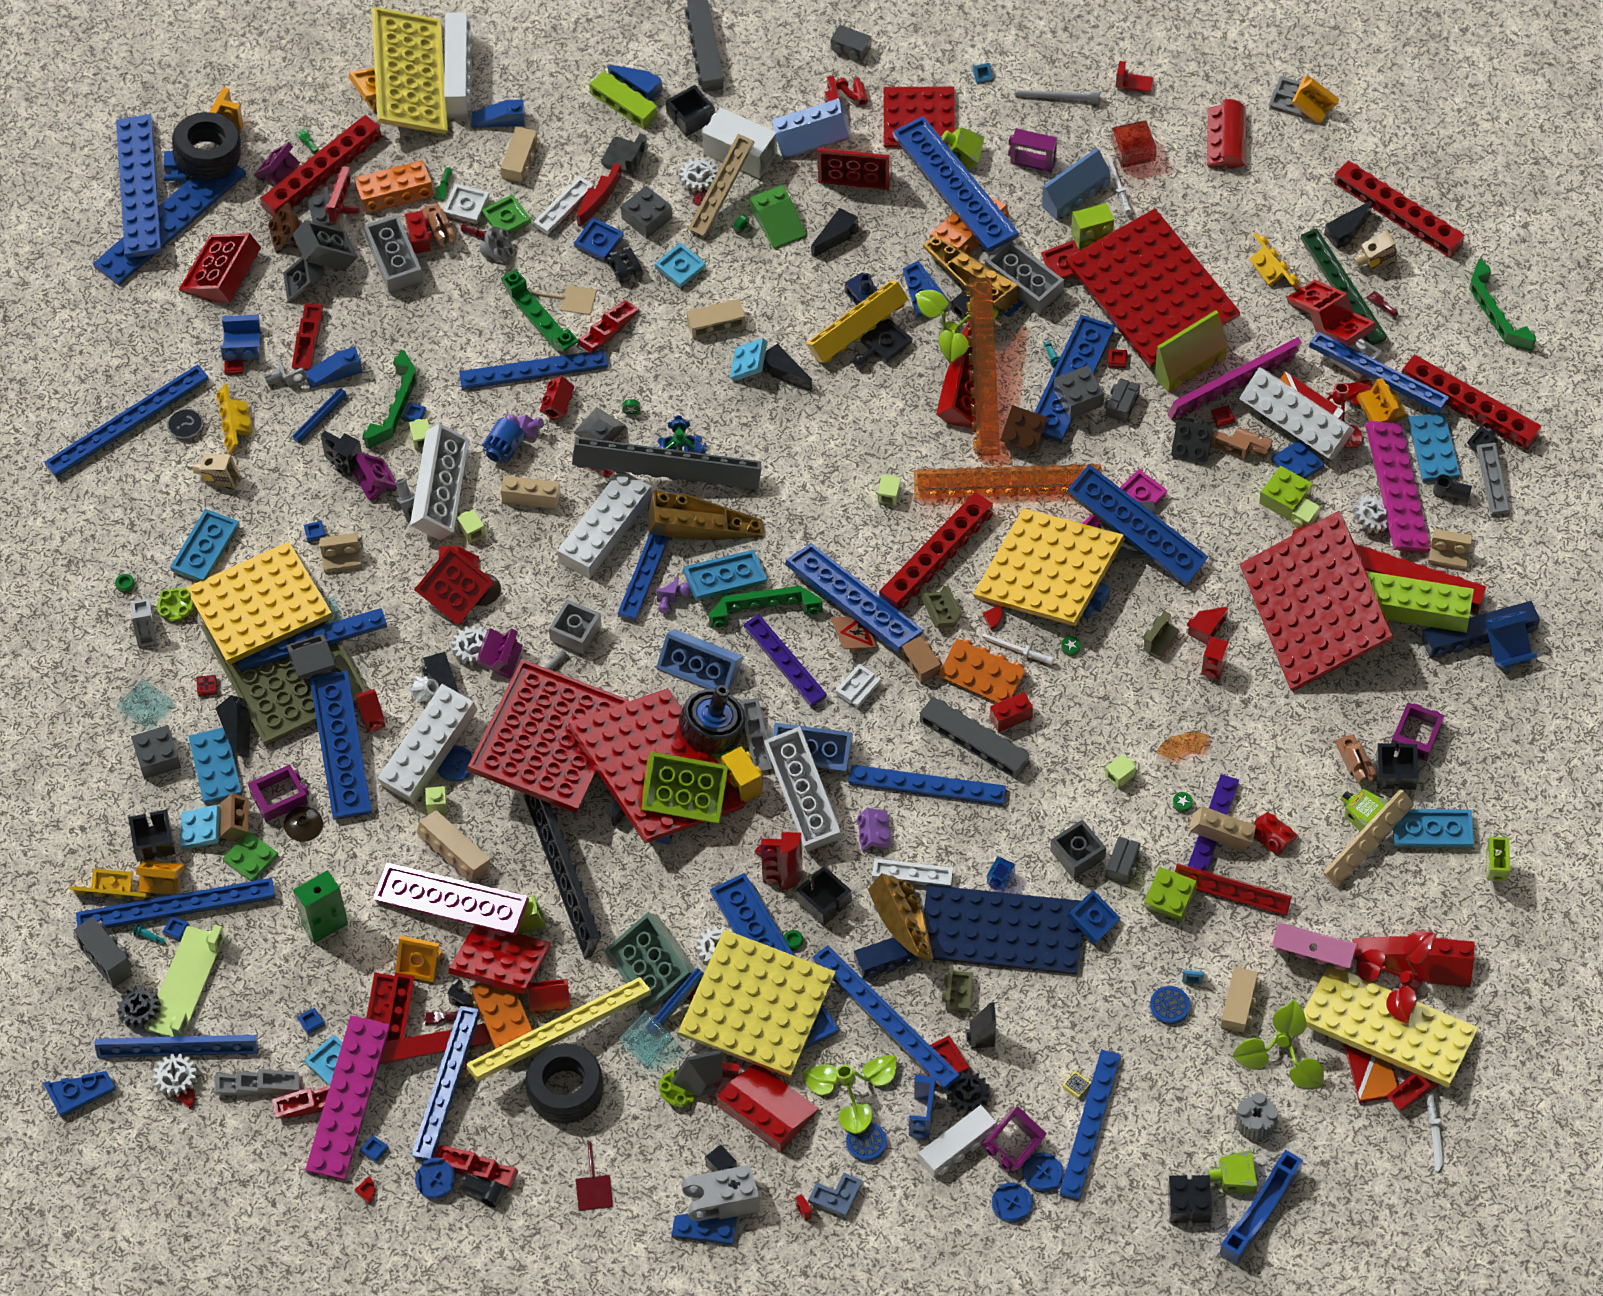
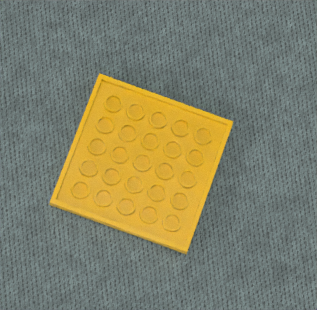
M1023 508L974 591L973 596L978 600L1076 626L1124 542V535Z
M289 541L210 576L204 581H199L186 587L190 591V598L228 665L333 618L332 612Z

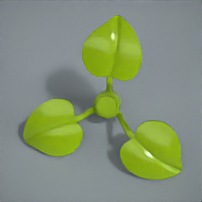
M923 290L915 295L918 308L924 316L936 318L941 313V325L943 328L940 331L938 342L944 357L949 363L962 356L968 349L969 344L966 337L956 332L969 318L972 317V321L976 326H986L992 323L998 315L996 306L983 298H975L967 306L970 314L959 324L953 321L946 322L943 310L947 308L948 302L943 294L934 290Z
M1295 999L1274 1013L1272 1023L1277 1033L1276 1038L1272 1039L1267 1048H1265L1263 1040L1251 1038L1242 1042L1233 1053V1058L1249 1069L1255 1070L1264 1067L1268 1063L1269 1055L1267 1052L1271 1050L1274 1044L1277 1043L1280 1047H1289L1293 1063L1296 1066L1289 1072L1292 1082L1304 1089H1316L1324 1085V1070L1317 1060L1305 1058L1300 1063L1296 1060L1292 1036H1299L1305 1031L1306 1017L1303 1009Z
M887 1055L872 1059L863 1067V1075L859 1074L856 1069L852 1070L849 1065H841L836 1069L834 1066L826 1064L803 1070V1077L808 1088L813 1093L821 1096L832 1093L834 1085H838L839 1081L842 1086L847 1087L853 1106H847L841 1110L838 1117L839 1123L844 1130L853 1134H860L869 1127L872 1121V1110L867 1103L856 1105L851 1086L856 1081L855 1076L866 1082L871 1080L874 1086H885L895 1077L897 1058L895 1055Z

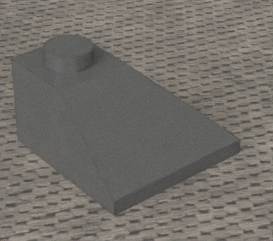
M301 257L283 272L287 302H292L325 275L324 266L306 262Z
M596 407L574 431V434L582 438L613 441L626 425Z
M720 1050L686 1057L671 1080L672 1083L698 1097L714 1095L723 1082Z

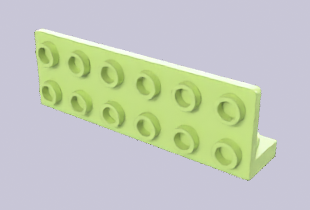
M214 924L212 931L191 926L186 927L158 994L161 1003L159 1006L160 1013H155L157 1019H150V1025L146 1023L144 1027L146 1031L168 1037L184 1036L225 936L222 926Z

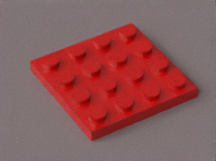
M954 86L883 87L884 147H901L893 137V131L921 117L928 121L941 139L945 131L955 132Z
M473 926L451 963L449 974L525 994L548 954L551 942L517 933L515 936Z

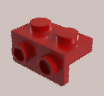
M1269 812L1256 818L1253 825H1256L1254 838L1277 856H1280L1284 848L1294 842L1298 836L1291 827L1282 823L1275 815Z

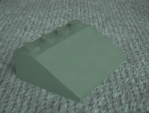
M647 912L605 949V952L626 983L641 977L650 988L651 995L639 1001L645 1011L672 997L695 970L660 917L650 912Z

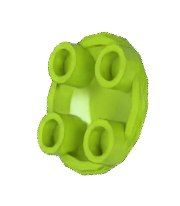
M186 588L163 590L157 603V611L160 616L167 621H179L187 617L194 606L190 598V591Z
M674 1069L672 1072L663 1075L660 1079L658 1087L660 1095L672 1106H689L697 1096L672 1083L671 1080L679 1070Z

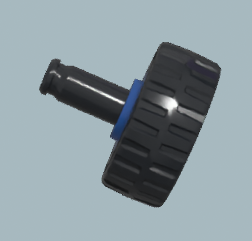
M719 685L715 689L700 690L686 700L679 718V730L684 740L696 750L709 754L724 753L731 750L739 742L745 726V712L741 704L730 695V690L724 685Z

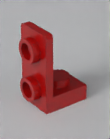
M1119 61L1115 88L1150 93L1153 77L1131 74L1129 69H1126V61Z

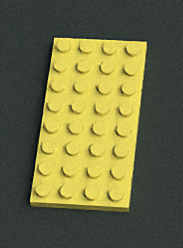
M373 7L372 28L377 123L446 135L448 127L444 99L441 19Z
M1329 964L1304 1009L1306 1027L1449 1088L1478 1031V1027L1417 1001L1410 1015L1409 1022L1403 1023L1395 1019L1387 1009L1386 1001L1391 990L1373 982L1364 981L1354 974L1336 969Z

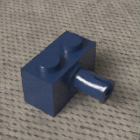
M862 272L845 282V294L856 306L878 290L874 286L869 273Z

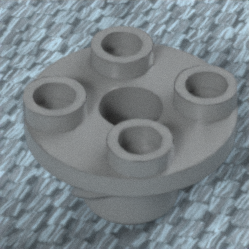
M498 227L488 229L485 234V241L480 244L481 254L485 258L494 259L499 263L508 261L514 255V249L511 247L508 238V231Z

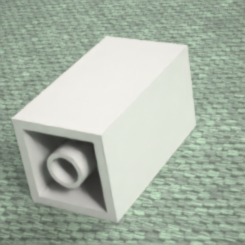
M720 107L718 112L712 115L710 123L705 125L702 130L704 154L723 162L739 133L755 142L741 171L760 179L777 155L776 132Z

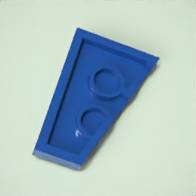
M919 261L903 268V275L916 318L923 315L917 305L916 293L923 290H934L943 294L948 302L946 295Z
M107 1071L85 1074L73 1079L63 1078L61 1081L51 1083L50 1081L43 1082L60 1117L116 1090Z
M688 1213L674 1216L671 1236L672 1238L733 1245L738 1216L721 1220L717 1217L693 1221Z

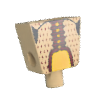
M1386 230L1361 245L1362 254L1354 257V262L1358 268L1367 264L1370 271L1397 262L1396 245Z
M206 454L201 463H194L193 473L201 474L206 484L235 490L240 473L231 455Z

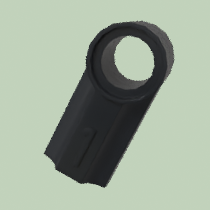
M1441 474L1435 480L1433 494L1438 498L1448 496L1468 502L1472 486L1453 481L1450 476Z
M471 1174L465 1177L461 1188L463 1192L479 1198L485 1205L492 1208L497 1207L506 1190L502 1184L491 1180L488 1182Z

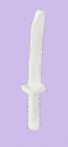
M1108 157V162L1118 188L1116 189V197L1120 199L1125 214L1129 215L1132 213L1126 197V187L1122 188L1112 158Z
M987 634L982 635V638L989 642L1023 654V659L1027 660L1029 657L1051 665L1054 663V657L1031 651L1028 645L1022 648Z
M1427 1093L1425 1096L1430 1117L1428 1127H1431L1435 1172H1439L1443 1165L1439 1129L1441 1120L1437 1118L1434 1094Z

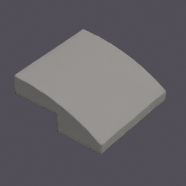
M1280 76L1269 106L1303 116L1304 113L1291 104L1301 82Z

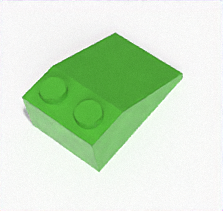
M783 185L750 197V210L773 249L806 237L805 230L792 200Z

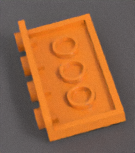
M423 160L354 178L363 210L367 214L430 198L434 195L432 183Z
M990 197L1006 218L1009 219L1007 205ZM955 212L930 233L931 238L937 236L967 255L980 245V242Z
M956 639L938 677L990 701L999 703L1014 696L1022 678L1026 676L1027 672L1024 666L1018 662H1008L1006 657L1000 654L995 656L982 646L977 648L967 639Z

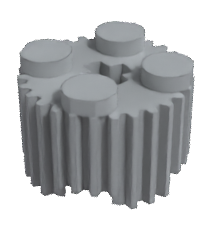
M1257 1092L1254 1095L1252 1094L1251 1097L1248 1095L1247 1098H1244L1238 1104L1236 1125L1238 1126L1237 1130L1240 1131V1134H1243V1137H1251V1139L1255 1138V1140L1263 1138L1265 1140L1275 1130L1278 1109L1276 1104H1273L1274 1102L1270 1101V1098L1267 1099V1096L1263 1093Z

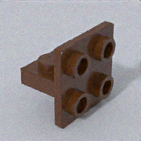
M286 203L268 223L275 252H279L285 244L298 247L293 233L300 224L298 216L292 214L289 203Z

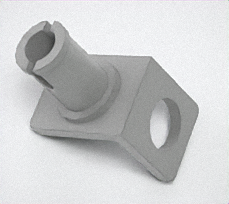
M277 359L279 370L264 375L268 386L284 380L291 387L308 379L303 368L287 374L280 359ZM297 374L302 375L298 379H292Z
M401 478L395 481L400 495L395 499L401 505L405 519L409 523L411 522V516L408 514V509L414 505L415 493L409 490L406 478Z

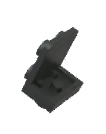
M639 133L635 142L617 136L613 137L601 159V164L610 168L613 167L614 163L620 164L622 172L633 175L648 149L646 135Z
M1184 418L1183 421L1177 420L1171 456L1207 462L1212 435L1214 431H1217V427L1212 426L1213 422L1202 421L1201 424L1194 423L1195 419Z

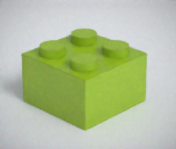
M1107 203L1072 213L1071 234L1079 250L1084 249L1114 231V218Z
M1280 466L1262 489L1259 504L1291 521L1292 513L1302 499L1306 498L1308 500L1311 496L1313 483Z
M1159 866L1144 901L1145 908L1182 922L1197 889V882Z

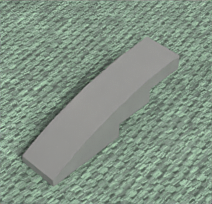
M759 698L741 700L739 703L744 709L746 717L744 731L755 767L758 766L761 771L772 770V764L769 761L770 756L764 740H767Z
M259 1069L258 1072L237 1071L236 1075L216 1073L214 1076V1095L254 1096L299 1091V1072Z

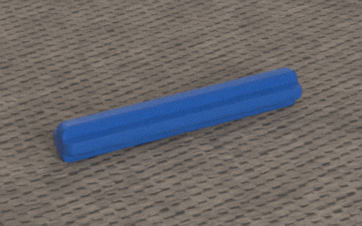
M339 388L292 435L293 440L301 443L347 396L346 392Z
M696 968L651 1020L646 1027L648 1031L656 1034L695 989L704 975L700 969Z

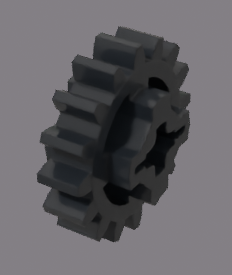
M142 986L138 990L137 987H134L133 992L127 990L128 995L120 996L123 1001L117 1002L119 1008L116 1011L119 1014L120 1020L127 1027L131 1024L135 1029L139 1024L143 1028L144 1023L151 1024L150 1019H157L155 1013H160L159 1006L161 1003L156 992L154 993L151 988L146 990L145 986Z
M970 1070L968 1075L961 1071L960 1079L946 1089L948 1094L947 1101H951V1108L957 1106L958 1113L963 1109L967 1115L968 1110L973 1111L980 1105L983 1107V1104H988L987 1098H990V1085L985 1084V1077L979 1079L980 1073L974 1076ZM968 1087H970V1093L967 1097L966 1092L968 1091Z

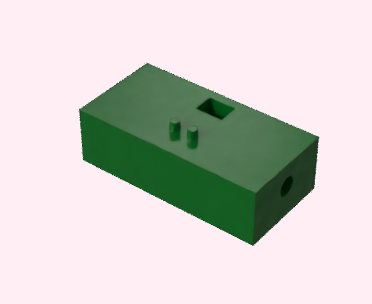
M328 870L293 889L302 927L313 943L348 925L340 887Z

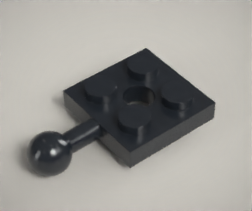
M889 318L881 321L873 330L868 331L860 339V342L869 350L864 354L856 355L853 358V365L858 369L866 367L867 360L873 355H877L885 363H888L912 343V337ZM890 338L891 341L886 343L883 342L882 339Z

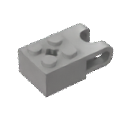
M750 1165L687 1177L681 1183L685 1196L701 1198L691 1202L689 1205L688 1214L693 1221L717 1217L721 1220L760 1212L759 1195Z

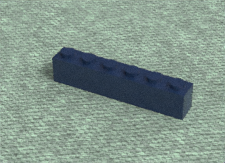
M1528 601L1469 617L1466 633L1435 627L1424 629L1422 641L1429 657L1439 658L1450 652L1458 653L1465 648H1476L1490 642L1485 624L1486 620L1520 611L1527 612L1529 620L1525 621L1527 633H1532L1538 629L1540 618L1533 602Z

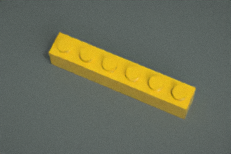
M891 280L806 342V345L816 361L827 363L834 358L833 356L836 353L846 350L851 342L861 339L863 333L873 330L878 322L888 319L891 316L890 313L903 308L909 298L899 282Z

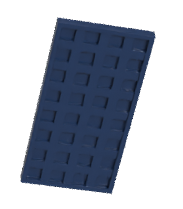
M927 885L924 917L933 960L1077 975L1082 931L1067 915L1081 900Z

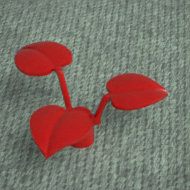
M1364 380L1350 384L1337 383L1334 386V391L1329 393L1327 399L1330 400L1332 398L1345 411L1346 401L1350 400L1352 404L1360 405L1356 397L1359 393L1371 390L1372 381ZM1345 414L1341 418L1343 422H1345ZM1349 425L1355 430L1344 447L1357 448L1362 442L1361 430L1355 425Z
M1416 931L1409 934L1405 939L1403 951L1408 955L1406 961L1411 971L1407 970L1399 974L1384 967L1386 955L1378 949H1370L1363 952L1357 960V972L1364 981H1375L1379 978L1381 970L1400 978V982L1404 986H1400L1399 990H1393L1389 993L1386 1006L1389 1013L1403 1023L1409 1022L1410 1015L1417 1001L1415 991L1422 986V978L1417 975L1418 971L1415 970L1413 964L1423 962L1428 956L1435 940L1436 934L1434 932Z

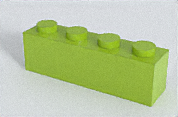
M602 71L589 84L592 96L643 130L658 117L657 106L653 101H649L639 92L633 91L627 84L621 83L612 74Z

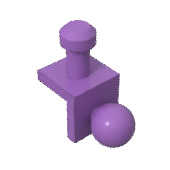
M509 414L505 417L518 424L523 429L525 435L532 440L535 439L538 429L544 427V421L540 417L534 420L528 415L517 418L515 415Z
M674 577V582L664 588H657V601H661V604L658 605V611L662 614L668 613L670 609L668 604L669 602L676 603L678 593L683 597L689 596L692 591L688 583H681L679 585L678 577Z

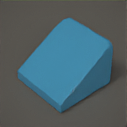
M990 63L971 67L976 83L993 80Z
M1183 969L1182 982L1201 985L1204 972Z

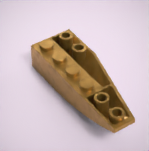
M937 236L932 237L923 244V248L970 292L1004 310L1017 302L1018 284Z
M655 490L652 492L648 515V529L651 535L699 540H724L764 536L762 519L692 495Z
M881 873L868 888L880 918L886 928L904 948L915 956L931 962L933 955L924 912L920 905V900L913 890L914 887L907 881L904 882L892 875L889 876Z

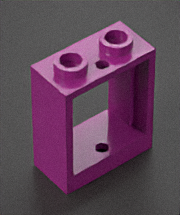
M1016 128L1014 135H1010L1008 145H1010L1008 156H1011L1010 163L1052 173L1057 158L1058 137ZM1018 146L1046 152V155L1020 150Z
M1408 702L1391 743L1396 744L1395 750L1398 751L1399 744H1417L1418 759L1427 762L1443 725L1444 715L1438 711L1423 708L1419 704ZM1409 715L1435 724L1427 745L1401 736Z
M290 764L247 783L250 794L265 822L308 804V789L305 784L301 785L299 772L297 769L293 770ZM290 777L298 793L268 806L260 790Z
M1019 1106L1010 1109L981 1145L985 1148L988 1155L995 1157L1000 1162V1166L1004 1170L1013 1172L1021 1167L1047 1133ZM1010 1121L1015 1123L1031 1139L1014 1161L993 1142Z

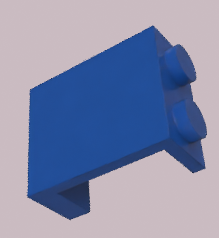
M259 315L222 316L224 331L223 345H220L222 361L259 359L261 336Z
M1520 611L1485 621L1496 666L1507 669L1514 667L1513 663L1520 662V664L1532 662V658L1537 657V653L1531 651L1525 621L1529 620L1527 612Z
M915 1074L914 1099L928 1100L926 1117L909 1116V1136H913L915 1139H924L930 1136L935 1099L936 1077Z

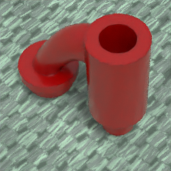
M846 78L836 80L837 89L842 90L846 96L856 101L857 105L868 103L865 85L860 78L853 79V91L848 88L849 83Z

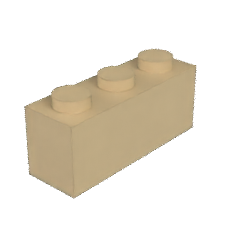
M521 127L515 128L500 168L502 179L522 183L524 177L528 176L529 163H533L534 150L538 149L540 143L536 130Z
M740 299L686 311L687 323L693 339L746 326L745 314Z
M504 475L501 487L502 503L558 509L561 495L560 482Z
M1202 806L1192 815L1189 832L1239 850H1244L1253 843L1256 825Z
M1234 967L1222 1016L1221 1028L1244 1033L1246 1026L1250 1027L1252 1015H1249V1011L1254 1009L1256 997H1253L1254 991L1258 992L1260 980L1257 979L1258 972Z

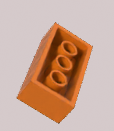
M485 983L470 986L473 1000L477 1009L481 1012L480 1017L486 1026L494 1050L532 1031L516 992Z

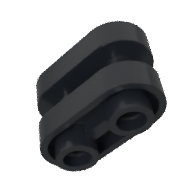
M629 245L622 248L623 254L619 255L616 250L608 253L607 262L610 268H614L617 281L626 283L630 281L629 275L631 274L635 278L643 276L642 267ZM623 261L627 262L629 268L625 267Z

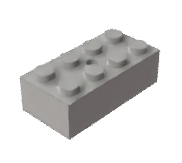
M398 215L364 225L366 240L389 293L423 282L421 267Z
M1013 241L1002 245L985 260L987 267L1018 284L1017 298L1038 314L1063 293L1064 279Z

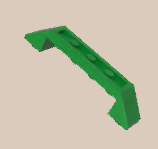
M1482 258L1478 259L1469 290L1505 344L1529 351L1534 350L1535 334L1527 326L1514 331L1512 324L1506 320L1504 312L1496 305L1494 297L1488 293L1484 283L1489 282L1491 269L1488 264L1484 263Z
M517 269L501 277L513 303L554 350L565 351L579 343L575 335L568 328L563 330L527 289L525 278Z
M401 349L393 362L396 374L403 375L401 387L396 390L395 401L390 404L389 416L384 419L383 426L370 423L368 429L364 430L362 439L365 442L366 448H371L393 438L417 381L416 369L405 350Z
M802 586L724 596L708 614L709 627L720 628L728 625L727 612L756 610L760 607H776L787 603L792 605L802 602L803 613L815 615L823 612L822 599Z

